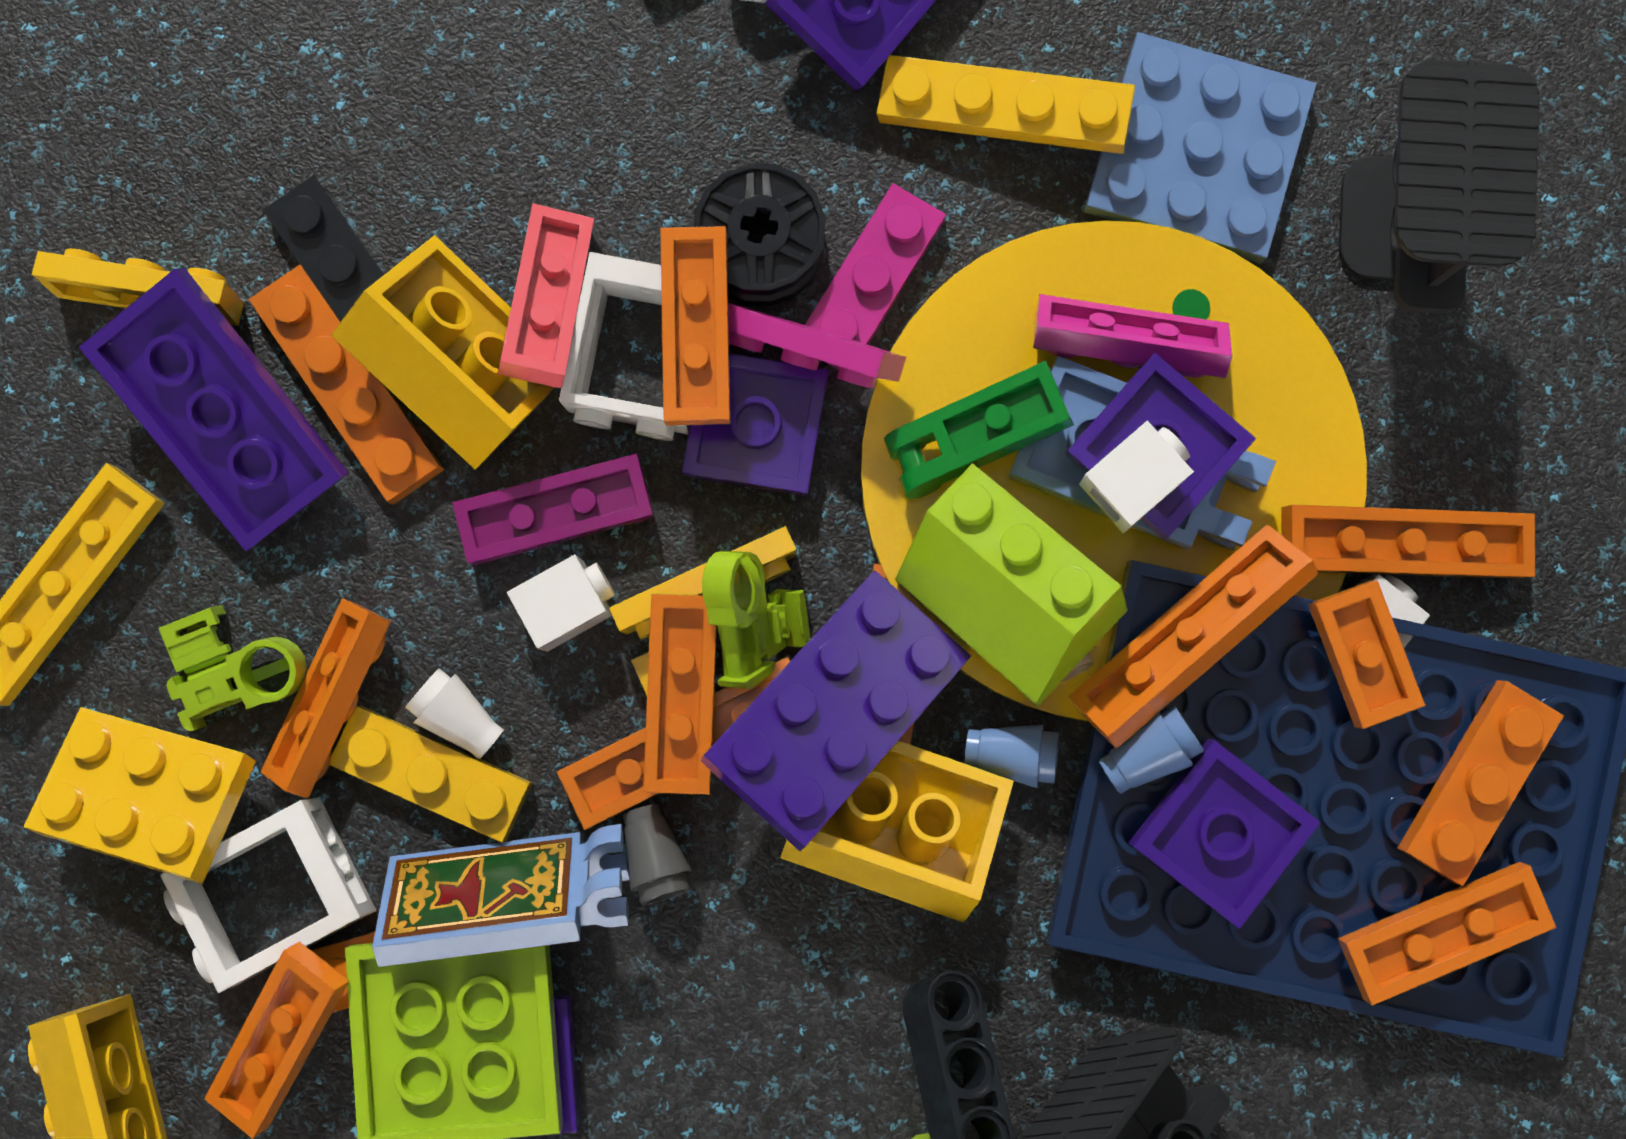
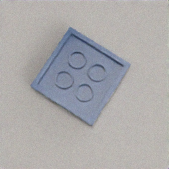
M1137 32L1121 83L1135 85V96L1124 154L1101 151L1083 213L1111 221L1141 222L1173 228L1209 240L1231 250L1245 260L1262 264L1268 257L1317 83Z

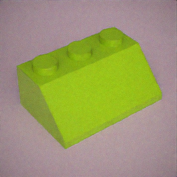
M973 463L927 510L895 578L896 582L1037 707L1128 611L1122 586Z

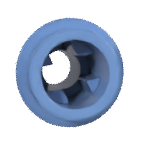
M1174 705L1163 713L1159 712L1119 748L1116 749L1114 747L1099 762L1114 787L1122 794L1131 787H1138L1193 766L1190 759L1202 753L1204 749Z
M1044 724L982 730L969 729L966 740L965 764L1038 788L1039 782L1055 784L1060 732L1044 731Z

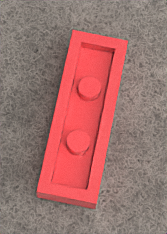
M532 204L498 375L562 388L594 218Z

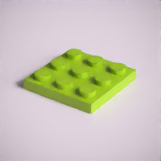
M373 943L354 944L345 948L346 973L349 980L347 988L357 1139H506L560 1134L563 1129L550 945L378 967L372 949Z

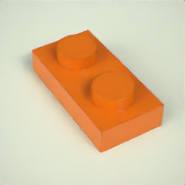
M1378 580L1365 582L1308 604L1355 728L1365 729L1425 706Z

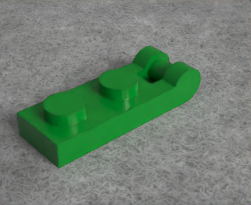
M1044 361L896 428L885 436L884 442L890 457L898 459L903 470L899 480L906 498L916 499L929 495L940 488L943 483L961 476L972 463L978 468L1074 426V423L1047 362ZM936 440L942 455L926 462L922 449H924L926 444Z

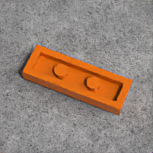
M726 226L660 228L664 423L666 426L731 424Z
M651 594L644 793L706 795L710 793V769L700 760L711 748L716 625H709L707 609L702 595Z
M344 598L339 603L261 769L263 775L285 792L307 799L316 781L324 776L329 767L332 746L343 723L353 715L356 709L360 686L370 665L379 658L384 649L385 633L391 622L377 613Z
M1497 680L1397 849L1451 882L1464 886L1564 715L1510 682Z
M1517 862L1464 886H1460L1338 938V941L1363 1000L1373 1006L1557 927L1531 866Z
M300 941L283 950L204 1099L252 1139L268 1129L345 991L349 980Z

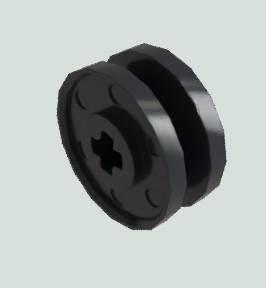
M747 163L723 172L705 188L694 212V227L726 226L729 298L744 305L772 306L794 298L814 280L824 258L825 214L816 192L799 174L777 164ZM759 227H766L769 229L770 234H766L763 237L762 243L751 242L750 236H755Z

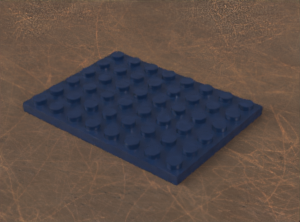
M1134 560L1127 561L1122 590L1128 611L1113 626L1105 664L1207 576ZM1298 596L1290 598L1160 711V713H1163L1175 705L1201 746L1204 745L1208 738L1215 740L1321 822L1240 929L1128 844L1185 769L1138 787H1131L1120 794L1099 762L1101 758L1109 754V751L1114 746L1092 725L1046 942L1050 946L1563 1058L1626 750V669L1392 617L1398 633L1413 636L1405 646L1404 651L1425 706L1365 729L1355 728L1308 606L1309 603L1316 600ZM1496 681H1508L1561 713L1564 717L1465 884L1517 862L1528 864L1532 868L1557 928L1372 1006L1363 1000L1338 938L1460 887V885L1451 882L1400 851L1397 847Z

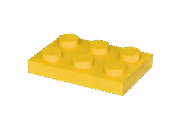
M80 707L23 827L46 837L203 884L256 761L242 752Z

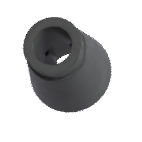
M659 804L643 806L623 814L630 891L638 892L641 905L661 902L690 891L691 887L687 875L693 871L665 817L662 816Z

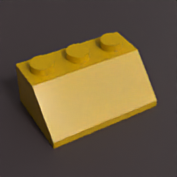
M435 235L364 290L331 334L341 346L475 470L555 388L497 374L511 307Z
M897 741L806 847L799 851L786 839L780 858L964 923L981 900L1014 781Z
M131 994L56 1015L28 1026L31 1037L28 1044V1057L32 1069L41 1077L47 1101L44 1108V1122L47 1132L52 1139H168Z

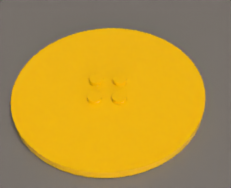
M1094 221L1072 223L1044 229L1009 241L980 256L954 274L928 298L908 322L890 351L906 357L899 382L877 379L864 429L860 477L863 510L870 541L878 563L881 564L887 581L971 655L970 659L960 669L964 674L989 690L1023 706L1055 716L1088 721L1075 708L1068 696L1105 665L1113 627L1089 651L1094 664L1079 675L1058 684L1037 707L896 582L895 578L927 510L959 477L943 483L940 488L929 495L916 499L906 498L899 480L903 470L899 460L890 457L884 438L896 428L1041 362L1046 361L1052 370L1057 356L1047 350L1033 348L1035 314L1039 294L1173 314L1172 305L1175 297L1184 290L1195 289L1202 292L1209 300L1210 313L1206 320L1229 323L1232 359L1226 378L1208 375L1199 378L1183 377L1256 438L1246 451L1276 461L1267 485L1265 487L1260 486L1257 492L1247 490L1226 479L1215 506L1217 509L1252 521L1244 544L1267 524L1281 535V507L1284 506L1365 507L1367 496V458L1363 427L1356 400L1345 371L1327 338L1308 312L1285 288L1260 268L1236 253L1202 237L1169 227L1141 222ZM1079 355L1073 358H1066L1126 383L1139 370L1137 367H1122L1111 360ZM936 440L926 444L924 449H922L926 462L942 455ZM1019 450L979 467L981 471L1121 586L1126 563L1129 560L1208 576L1240 548V546L1236 545L1235 550L1231 551L1208 541L1198 533L1192 547L1189 549H1184L1132 527L1123 534L1108 517L1009 478L1008 475ZM1318 572V575L1294 596L1317 601L1336 594L1347 573Z

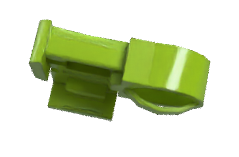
M719 551L715 552L708 559L703 572L702 595L707 609L709 625H717L722 646L724 676L717 681L721 687L751 689L771 675L775 669V661H762L761 659L769 660L787 646L804 647L810 641L804 590L776 589L768 594L769 602L767 603L765 574L762 563L757 555L751 552Z
M223 605L207 608L158 628L176 672L182 670L185 672L184 674L171 677L167 681L166 686L171 700L181 699L186 710L178 712V717L183 728L188 731H194L207 726L203 718L204 716L243 701L247 710L263 703L282 700L297 692L307 672L305 656L300 648L289 639L275 636L253 641L241 650L228 655V652L232 651L229 644L224 645L223 641H219L216 633L218 628L214 626L220 623L218 617L226 614ZM204 625H207V626H205V627H203V628H200V629H198V630H195V631L190 632V633H188V634H185V635H183V636H181L180 633H179V632L184 631V630H186V629H187V632H189V631H192V630L197 629V628H199V627H202V626H204ZM261 648L276 649L285 657L255 670L251 668L253 657ZM290 670L288 682L277 692L266 691L257 683ZM231 678L234 679L236 686L238 688L237 690L233 688Z

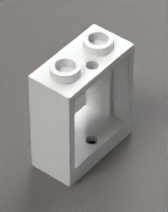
M589 252L559 401L568 412L575 413L573 421L581 425L599 429H611L612 420L637 425L635 433L638 435L664 441H672L674 432L689 435L690 425H665L662 407L588 394L608 295L662 305L661 265Z
M320 798L300 800L221 842L208 872L287 831L329 914L327 917L241 963L202 884L167 873L160 875L167 888L164 891L165 905L173 919L180 925H185L196 947L192 951L194 964L203 979L208 983L214 984L218 993L239 985L273 967L279 960L283 950L300 941L308 948L377 911Z

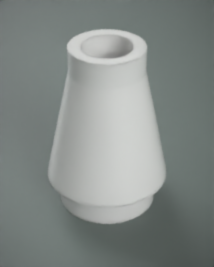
M440 668L427 680L405 707L417 717L413 723L469 751L478 759L486 753L504 731L503 728L493 721L456 673L451 678Z

